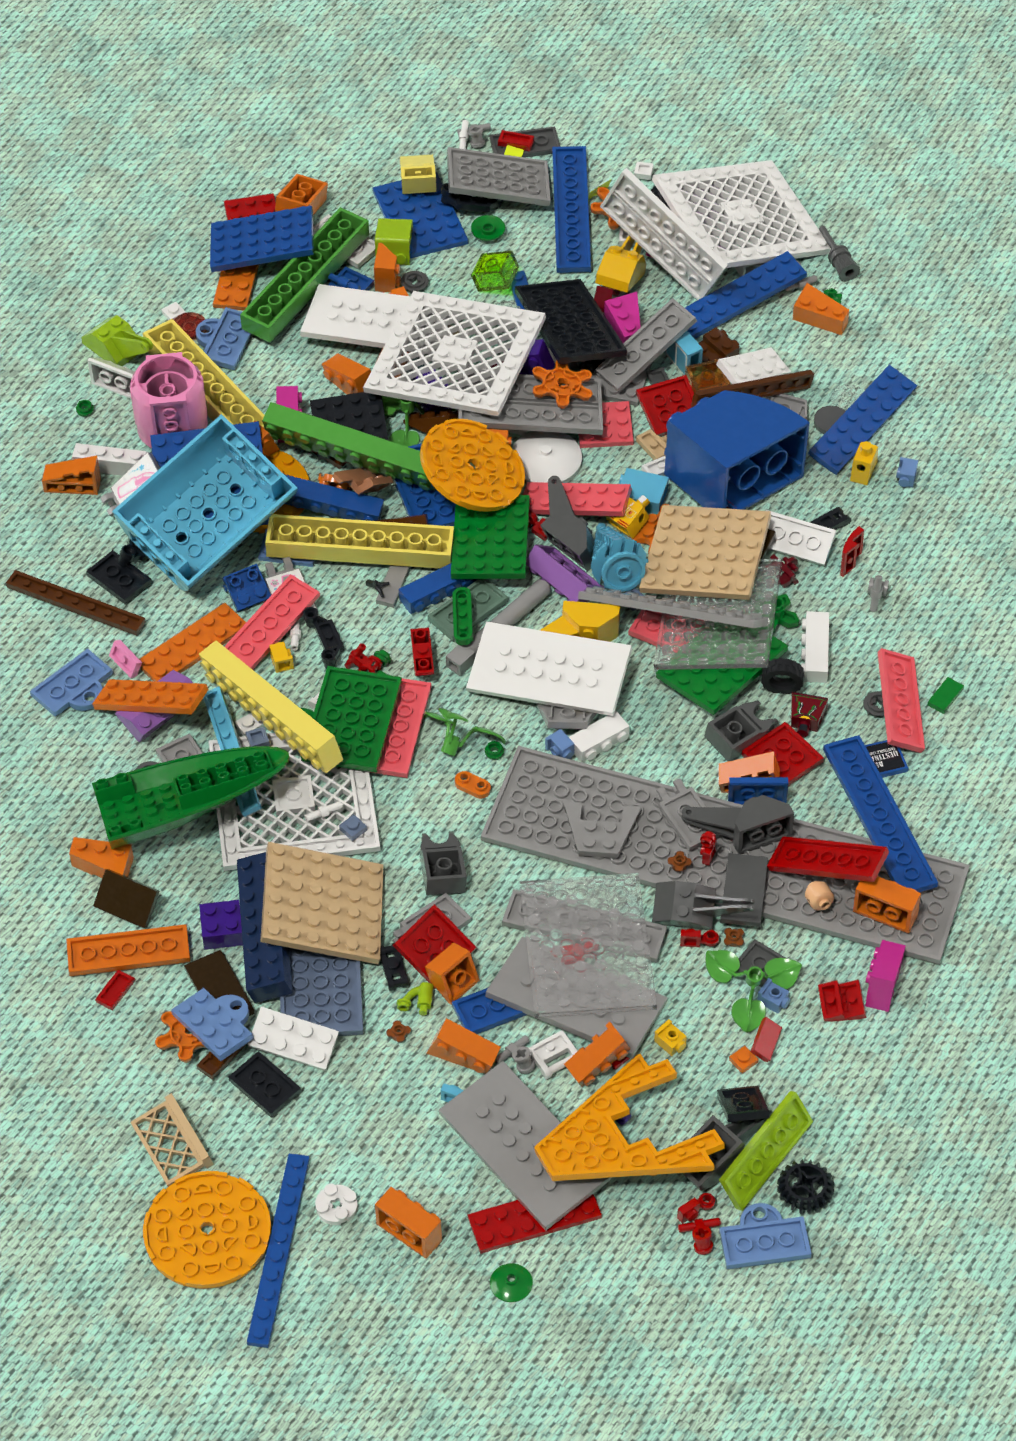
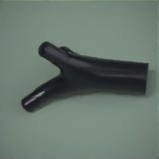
M370 579L366 581V586L377 590L381 598L384 597L381 588L390 585L389 582H378L377 580L373 581Z

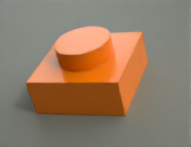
M743 1046L729 1056V1061L743 1074L758 1063V1058L746 1046Z

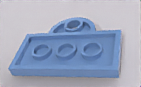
M226 307L220 319H206L200 322L196 328V340L201 346L205 347L204 352L217 366L230 370H235L252 336L251 333L243 330L241 327V311ZM202 330H208L209 332H208V333H203V332H201V331H202Z
M86 649L30 691V695L55 717L68 707L80 711L90 710L94 708L92 703L102 690L101 683L113 675V671L94 653ZM89 696L95 697L91 701L85 700Z
M203 988L171 1009L172 1015L220 1061L253 1040L252 1033L244 1026L249 1018L248 1005L239 996L224 995L215 999ZM234 1006H241L238 1010L232 1009Z
M756 1203L750 1205L743 1211L740 1217V1225L719 1228L726 1269L809 1259L812 1255L804 1217L782 1219L779 1211L769 1204ZM756 1211H761L765 1216L763 1218H756L753 1214Z

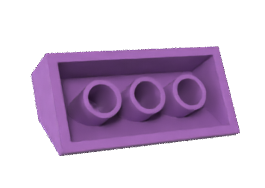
M535 544L527 557L526 565L529 566V570L536 575L539 574L542 577L541 580H545L549 585L555 587L554 590L558 594L565 595L568 598L567 601L588 603L589 600L578 599L579 591H584L587 587L593 588V586L604 587L601 584L599 585L594 578L555 547Z
M172 670L157 681L193 683L188 677L175 670ZM132 711L115 712V715L138 742H141L177 715Z

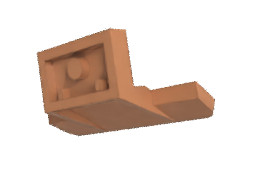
M367 468L337 471L332 476L339 484L348 483L358 495L378 492L394 483L391 476L383 477L380 473H373Z

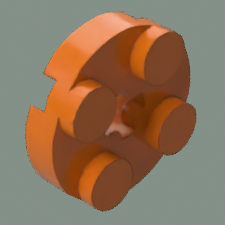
M319 473L317 480L319 483L349 491L353 490L348 483L339 484L332 477V474L324 473L323 476Z

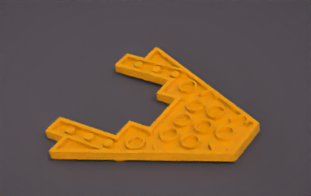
M637 1054L534 1146V1150L552 1181L713 1171L714 1163L708 1155L724 1149V1142L716 1130L713 1129L658 1152L649 1138L630 1145L627 1143L614 1122L617 1119L630 1115V1109L623 1099L677 1078V1072L668 1059L648 1066L642 1055Z

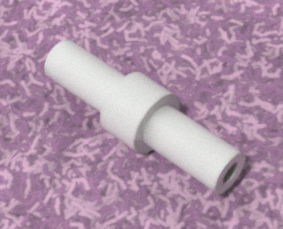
M467 120L462 121L461 131L459 132L460 149H466V143L469 140V121Z
M300 620L290 630L291 650L293 651L298 650V642L301 639Z
M341 801L328 806L323 805L318 807V810L305 814L304 818L306 822L319 817L324 818L329 816V813L343 808Z

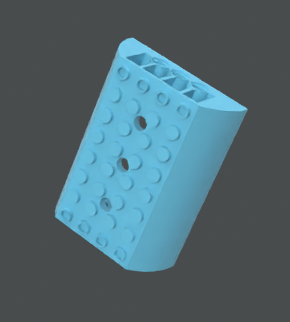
M221 414L112 512L129 539L181 590L188 591L295 495L298 488ZM234 486H238L241 488V491L234 494L231 492V489ZM211 510L214 512V515L211 518H206L204 513ZM179 535L187 536L184 542L177 541Z

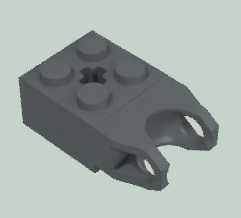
M759 701L735 706L708 722L704 737L727 761H732L742 755V750L777 727L778 720L776 718L761 720L755 716V713L760 709L761 703Z
M449 831L448 840L444 843H435L430 840L426 833H422L420 862L426 895L465 893L466 870L462 848L454 832Z

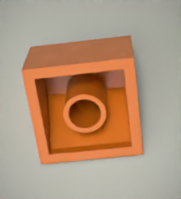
M378 243L374 263L375 291L391 292L392 289L400 287L401 276H398L400 274V264H397L396 255L383 243Z
M452 943L425 966L430 982L451 1005L452 1001L459 999L480 981L470 951L455 943Z

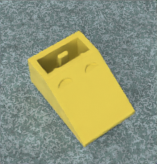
M433 154L400 156L402 194L436 192Z

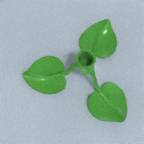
M382 396L385 416L393 415L396 410H402L405 413V431L397 430L390 435L389 441L406 447L419 444V434L416 431H409L408 414L415 410V406L422 414L425 411L418 402Z
M444 708L438 709L442 715L425 712L424 718L433 717L443 721L447 726L446 736L441 751L455 756L458 747H462L474 732L494 735L505 745V739L501 735L490 729L478 726L473 727L460 742V737L453 735L457 719L466 722L469 721L468 719Z
M708 950L705 956L709 975L719 983H728L732 976H746V983L751 986L749 1000L745 998L738 999L732 1006L731 1015L735 1023L747 1033L758 1028L766 1014L764 1003L760 1000H753L755 987L760 985L763 978L765 980L770 978L773 983L787 990L796 982L802 964L795 960L775 958L766 963L764 967L765 972L761 968L754 966L748 971L744 970V972L735 973L739 970L740 962L733 952L727 950Z

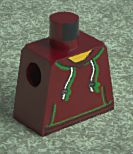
M792 692L791 727L798 728L797 733L801 737H807L809 731H818L827 711L828 698Z

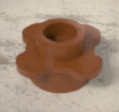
M678 851L675 856L668 858V864L672 865L673 870L677 872L686 870L687 866H690L692 863L691 859L687 858L682 851Z
M725 929V945L731 947L743 945L742 936L744 931L742 929Z
M397 1020L393 1022V1026L386 1031V1034L397 1042H403L407 1034L411 1032V1028L404 1026Z

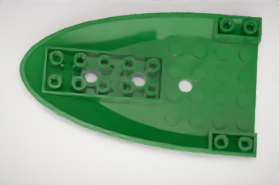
M269 746L231 748L183 757L127 773H118L114 777L97 780L92 783L111 849L176 829L221 807L276 775L288 763L289 753L284 749Z

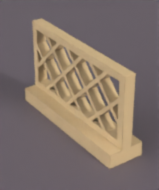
M172 1093L164 1097L166 1101L130 1122L168 1187L175 1183V1180L194 1173L204 1166L208 1168L214 1165ZM167 1109L168 1115L166 1120L156 1119L159 1112ZM144 1121L150 1122L148 1131L139 1130L137 1125ZM155 1123L164 1124L162 1133L152 1132ZM169 1125L177 1127L175 1136L166 1134ZM150 1136L160 1138L157 1147L148 1145ZM164 1139L173 1140L171 1149L161 1148ZM178 1141L187 1143L184 1152L175 1150ZM160 1152L169 1153L166 1163L157 1160ZM173 1154L183 1156L180 1165L171 1164ZM187 1157L196 1158L198 1162L191 1167L184 1166ZM169 1168L179 1169L175 1177L170 1180L167 1178L166 1175Z

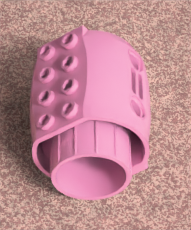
M182 352L147 355L146 360L134 372L130 384L135 425L142 442L152 448L150 435L206 428L208 426L203 377L199 369L191 361L183 357Z

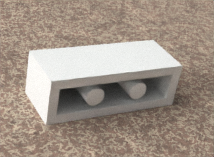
M615 711L614 716L607 715L589 725L587 729H582L569 736L574 742L575 756L583 763L586 760L594 759L602 751L610 750L618 742L626 741L629 737V725Z

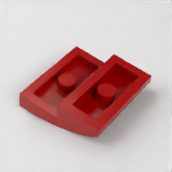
M860 526L850 534L843 547L840 576L842 577L855 568L856 557L862 553L864 529Z
M838 980L818 985L824 1021L833 1022L867 1018L859 980L839 984Z

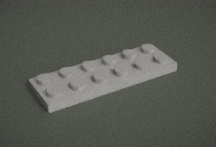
M672 298L623 343L627 349V356L607 358L595 369L596 372L620 393L697 322L696 317Z

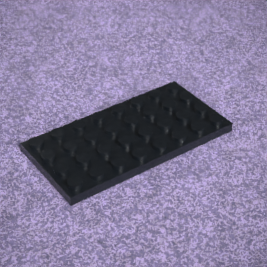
M581 279L515 286V294L525 310L546 313V320L540 330V334L559 364L627 356L626 347Z

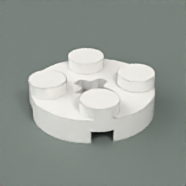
M327 1184L319 1192L315 1200V1207L319 1218L330 1225H341V1223L350 1221L358 1209L356 1193L344 1185ZM340 1201L342 1206H337L334 1209L332 1202Z

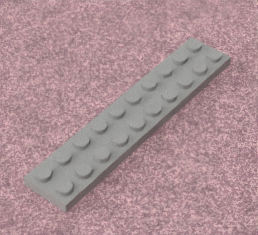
M593 586V588L587 587L586 590L579 591L578 599L749 628L767 626L768 618L761 617L762 614L751 612L750 614H744L742 610L726 611L724 607L708 608L706 604L691 605L689 601L673 602L674 599L671 598L656 599V596L645 595L644 597L639 596V593L628 592L626 594L621 593V590L610 589L608 591L604 590V587Z

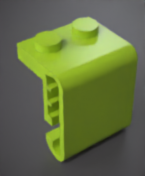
M378 218L375 234V258L378 243H383L397 256V264L410 265L413 219Z

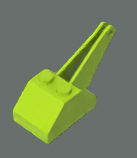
M118 315L107 318L81 337L82 344L102 359L120 366H124L139 354L147 353L154 347L149 338L135 334L130 324Z

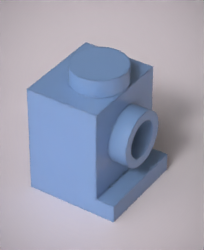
M900 457L896 478H899L898 483L900 486L913 487L918 460Z
M559 729L545 738V749L547 751L550 750L552 755L571 759L574 755V742Z
M768 978L759 990L757 1000L762 1001L766 1008L779 1013L782 1008L786 1009L790 1002L789 991L773 983L772 979Z

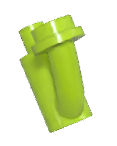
M423 982L420 986L412 988L402 999L397 1000V1009L408 1011L412 1004L410 1000L418 995L417 1008L419 1009V1014L426 1016L427 1011L431 1009L433 984Z

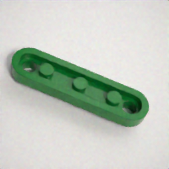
M459 587L452 593L454 639L458 645H468L473 641L472 595L470 589Z

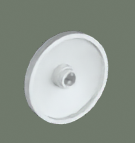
M532 431L520 437L512 447L513 450L518 452L523 462L526 484L527 482L548 483V479L551 476H558L562 483H567L578 474L582 465L580 446L572 437L565 433Z

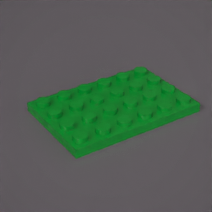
M519 495L509 506L490 512L469 510L456 504L451 579H526L530 495Z
M714 622L656 672V678L704 710L715 715L762 674L763 665L767 661L779 659L787 652L788 645L760 627L749 628Z
M327 666L312 718L335 736L343 760L336 765L337 767L377 773L402 684V677ZM301 757V761L311 762L310 760H308V759H307V760H304V759Z

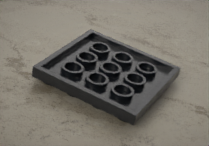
M359 392L310 400L312 416L388 440L381 395ZM317 452L318 460L334 458L331 456L324 457Z

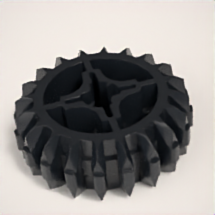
M802 1159L800 1164L793 1161L792 1166L787 1165L785 1171L782 1170L777 1181V1192L780 1194V1201H784L785 1207L791 1205L792 1212L798 1208L800 1215L803 1213V1210H807V1213L810 1215L812 1209L816 1213H818L820 1207L825 1209L827 1203L831 1202L832 1195H834V1180H832L831 1173H827L826 1167L820 1168L819 1162L815 1165L812 1164L811 1159L808 1163H805ZM797 1177V1182L794 1183V1186L789 1187V1183ZM822 1186V1191L815 1196V1190Z

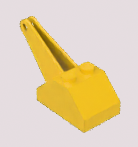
M630 235L621 247L610 246L605 252L596 274V284L628 293L644 276L646 261L644 255L640 254L642 247L636 242L634 249L631 250L635 240Z
M563 601L562 616L542 628L541 631L611 642L619 636L620 606Z

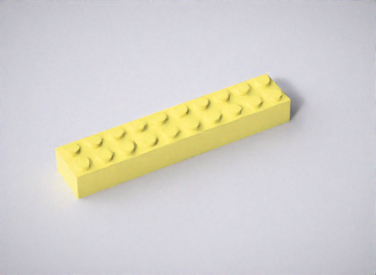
M173 319L143 332V337L149 338L154 346L148 351L150 355L182 352V356L199 369L204 382L207 416L212 421L222 414L232 425L259 421V424L265 429L262 422L265 415Z
M272 514L269 517L265 542L266 557H290L293 559L440 569L452 562L454 526Z
M214 641L199 653L202 661L200 664L206 671L205 676L209 682H214L217 686H220L223 693L227 692L234 702L238 701L246 712L250 711L257 721L261 720L269 731L273 730L280 740H285L292 750L296 749L299 751L304 760H310L315 769H321L326 774L343 760L335 736L218 641Z

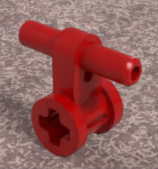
M360 643L349 654V659L344 666L350 669L355 664L359 667L358 671L366 672L369 670L368 672L375 673L382 667V662L376 656H365L363 652L366 649V645Z
M700 1218L695 1219L694 1222L679 1224L678 1230L680 1233L692 1231V1237L695 1240V1252L700 1255H706L713 1250V1242L710 1240L712 1237L710 1228L720 1226L721 1222L720 1218L707 1220Z

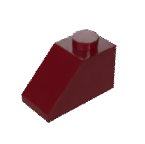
M597 285L594 300L602 312H604L605 301L617 298L620 290Z

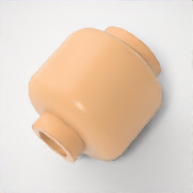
M814 881L807 886L805 898L812 909L820 911L826 910L831 906L834 901V894L826 882Z

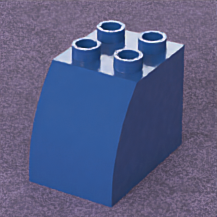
M724 390L711 398L704 397L696 406L683 413L676 412L668 419L666 424L667 444L664 451V475L669 477L670 480L703 507L728 509L726 508L728 506L730 509L744 510L804 476L810 422L791 409L756 395Z

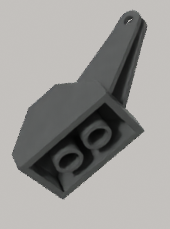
M551 476L548 479L550 517L540 526L549 542L588 571L591 569L594 539L591 535L593 532L587 527L588 523L585 519L575 516L558 476Z
M762 795L745 801L742 808L687 806L682 809L681 818L685 823L734 839L733 846L737 853L740 854L781 840L783 836H792L794 811L790 804Z
M683 881L656 883L652 923L712 930L713 917L754 911V907L747 904H754L755 900L716 896V889L698 883ZM715 903L745 904L714 907Z
M712 1115L691 1138L713 1129L716 1130L724 1142V1149L708 1155L714 1163V1170L682 1174L700 1191L719 1183L720 1177L744 1149V1143L761 1128L768 1118H764L762 1121L746 1120L738 1124L730 1123L724 1125Z

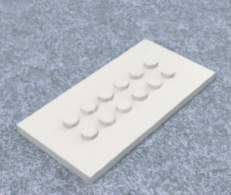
M627 168L622 171L600 207L694 298L699 300L705 297L728 264Z
M318 284L300 331L301 337L384 348L410 296Z
M486 622L466 689L468 692L614 716L631 656L632 646Z

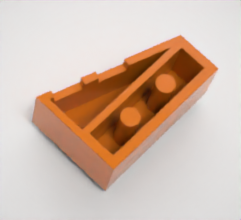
M446 1018L437 1031L426 1054L473 1069L478 1073L486 1074L492 1067L501 1047Z
M611 1022L605 1025L607 1030L603 1034L593 1036L591 1044L579 1049L564 1063L581 1087L592 1084L599 1073L607 1072L612 1067L611 1064L617 1059L622 1060L628 1055L627 1051L630 1050L628 1044Z

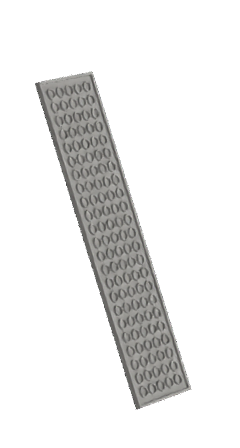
M522 746L517 747L481 834V841L654 888H656V883L692 882L716 889V896L721 897L724 894L729 853L738 854L733 846L734 839L724 835L716 838V852L710 866L702 864V855H700L702 845L691 851L686 848L658 808L659 802L656 799V795H658L656 790L662 786L670 797L676 795L672 790L673 786ZM697 793L706 807L742 808L743 806ZM564 801L582 803V820L622 822L623 805L641 806L640 815L637 817L635 825L630 831L618 858L578 855L571 827L568 823V817L564 810ZM798 819L793 821V832L790 837L873 845L870 838ZM780 840L740 854L768 857L769 863ZM678 851L684 852V855L692 861L691 865L687 866L686 870L682 872L673 870L672 865L668 864V858L675 856ZM923 853L938 881V887L920 892L918 916L909 934L853 912L855 890L860 882L858 880L769 871L768 867L761 917L872 947H880L882 940L906 945L905 956L940 965L970 865ZM883 865L878 876L892 881ZM811 882H826L833 892L834 901L828 909L816 911L812 909L806 900L805 891Z

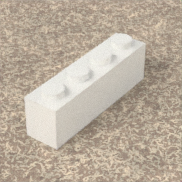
M76 443L72 460L97 455L100 473L123 476L147 451Z
M806 611V619H802V630H805V634L802 633L801 645H805V648L801 649V660H805V663H801V666L804 668V682L827 683L829 612Z

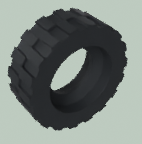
M779 658L767 661L763 665L761 683L767 691L791 694L792 692L800 691L801 687H803L804 668L800 663L787 658ZM776 675H786L789 678H779Z

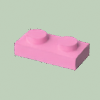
M115 640L109 656L130 678H135L138 675L142 662L121 640Z

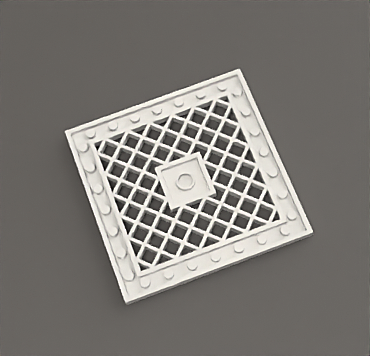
M772 160L653 175L652 181L671 211L728 264L726 268L766 263L786 251L796 259L829 254L831 250L820 230Z
M413 291L363 386V390L365 393L499 416L546 320V313ZM490 356L493 357V358H491V359H489V360H485V358H488V357H490ZM486 368V371L479 373L480 370ZM430 372V374H428V375H425V376L422 375V374H424V373ZM398 374H402V376H399L397 378L394 377ZM444 375L447 376V377H445V378L439 379V377H441V376H444ZM417 376L419 377L418 379L411 381V379ZM489 376L492 377V378H490V379H488V380H484V378H487V377H489ZM460 378H463V379H464V380H461V381H459V382H456V380H458V379H460ZM435 379V382H432L430 384L427 383L428 381ZM477 381H480V382H481V383H478V384H476V385H473V384H472V383H475V382H477ZM452 383L447 387L444 386L445 384ZM467 385L469 386V387L466 388V389H463V390L461 389L462 387H465V386H467ZM484 388L486 389V390L483 391V392H480V393L478 392L479 390H482V389H484Z
M267 733L270 741L269 747H278L289 751V761L293 762L294 765L291 768L285 765L281 769L286 772L282 777L277 774L272 776L271 778L274 779L272 780L273 786L268 783L271 779L269 778L255 787L261 807L264 803L270 807L267 810L260 809L256 811L262 815L258 820L252 817L256 812L244 817L241 814L239 805L236 806L235 799L217 808L224 871L236 870L238 859L266 852L268 841L265 838L268 835L274 837L271 841L273 843L338 856L381 851L369 771L343 767L339 770L334 767L330 772L335 775L330 779L325 776L326 774L323 771H317L312 764L309 766L304 763L305 761H301V757L299 759L294 757L297 750H292L287 742L280 740L275 733ZM246 736L238 737L241 747H250ZM217 740L209 741L210 752L220 750ZM299 767L305 770L302 774L296 772ZM348 769H349V774H350V776L347 775V774H345V772H346ZM309 774H312V775L315 776V778H314L312 781H311V775H309ZM339 778L345 780L342 785L336 782ZM320 780L326 783L323 788L317 785ZM350 784H351L352 791H350V790L347 789V788L350 786ZM263 787L269 790L265 795L259 792ZM331 787L337 789L334 794L328 792ZM313 790L318 792L315 796H313ZM342 793L348 796L344 801L338 798ZM273 794L275 802L270 799ZM322 796L328 798L325 803L319 800ZM352 800L354 802V807L349 805ZM338 801H341L343 808L329 813L331 815L327 819L319 817L309 822L302 819L305 814L315 811V805L318 807L328 806ZM344 809L350 812L347 816L341 814ZM275 810H276V815H277L278 817H275L274 815H272V813H273ZM354 814L367 826V831L354 841H351L339 830V825L337 826L332 823L335 818L343 823ZM237 815L242 817V819L239 822L237 819ZM286 816L292 819L288 824L282 821ZM266 819L272 821L269 826L263 824ZM316 820L322 823L319 828L313 826ZM247 821L253 824L249 829L243 826ZM297 823L303 826L299 831L293 828ZM277 826L283 828L280 833L274 831ZM327 827L333 830L330 835L323 832ZM258 828L264 831L260 836L254 833ZM307 830L313 832L310 838L304 835ZM239 831L244 833V835L241 838L239 835ZM288 832L294 835L290 840L284 837ZM249 837L255 840L251 845L245 842Z

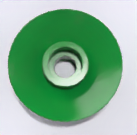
M483 215L472 222L471 232L480 240L492 241L504 234L505 224L497 216Z
M514 1263L499 1266L490 1278L492 1293L498 1299L505 1302L523 1300L529 1295L533 1285L530 1272L525 1267ZM513 1277L515 1280L510 1282L507 1279Z

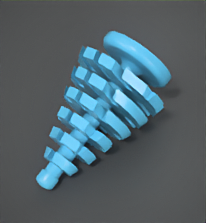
M599 523L596 526L591 561L593 576L599 585L602 576L604 588L616 589L624 592L637 587L645 575V565L648 563L646 552L640 543L606 526L604 523Z

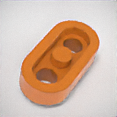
M467 771L459 772L455 776V786L459 790L480 799L490 795L491 785L487 780Z

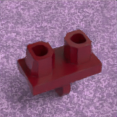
M775 554L770 556L772 562L765 569L772 577L779 572L782 573L776 580L783 588L791 583L794 585L799 583L795 578L796 575L791 571L796 572L799 569L796 566L798 560L795 557L788 559L785 556L783 558L785 563H783Z

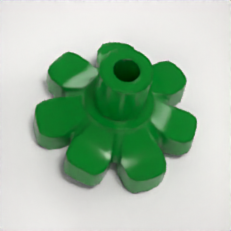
M833 288L824 290V294L841 304L842 294H837V291Z

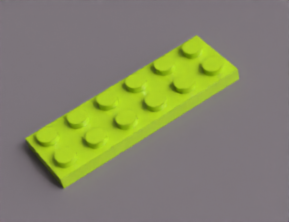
M790 1091L720 1177L719 1181L736 1209L743 1211L813 1123L797 1092Z

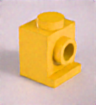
M284 642L269 645L270 656L276 673L294 669L293 656L290 649H286Z
M670 1019L655 1031L654 1041L671 1056L676 1052H682L687 1045V1036L675 1027Z

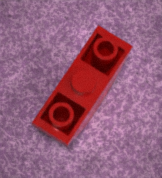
M429 628L410 629L415 676L434 675Z

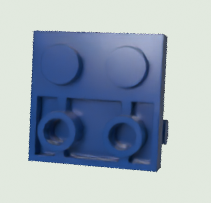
M346 266L338 275L330 273L328 279L331 280L328 284L330 286L369 291L374 286L373 279Z
M257 564L222 578L225 584L223 589L229 593L237 612L266 601L271 596Z

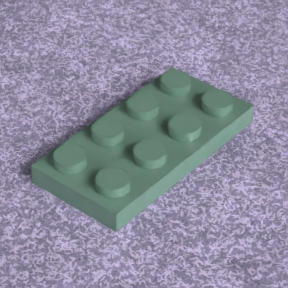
M478 579L467 587L472 595L473 627L508 602V596L488 579ZM452 598L428 615V621L451 641L455 640Z

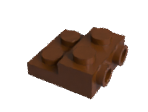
M717 327L704 334L703 340L698 343L703 348L702 364L711 372L719 369L716 365L719 359L739 355V343L735 339L731 340L728 338L726 331L723 329L719 330Z

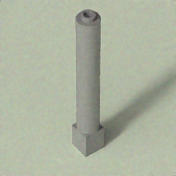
M538 579L490 622L514 626L550 594V585L545 580ZM484 627L473 636V641L470 644L457 645L446 655L447 668L461 676L473 666Z

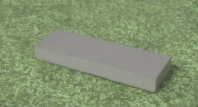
M390 565L384 582H389L390 585L381 588L384 597L381 598L380 594H378L376 604L394 608L399 597V588L403 587L410 566Z

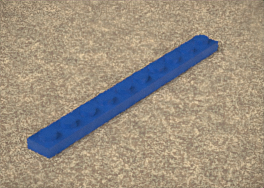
M288 1154L247 1338L248 1346L269 1348L310 1160L309 1156Z

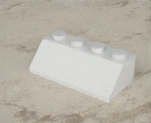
M101 358L88 359L91 384L131 398L130 384L135 371Z

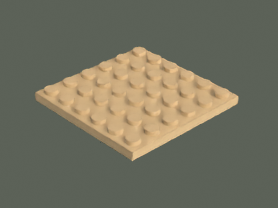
M662 505L647 558L648 563L645 565V575L641 579L640 593L750 600L771 519V511Z
M268 842L266 846L260 942L378 964L381 948L383 864Z

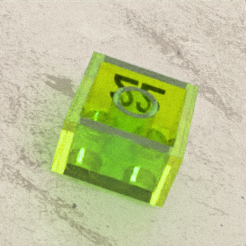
M513 251L482 253L471 277L478 292L506 290L510 288L519 265Z

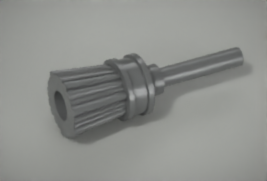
M821 226L819 230L831 248L828 254L829 261L836 268L841 281L853 280L859 274L860 267L851 258V253L847 247L836 245L826 227Z

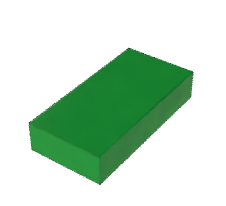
M947 677L929 699L927 706L944 714L963 691L964 685Z

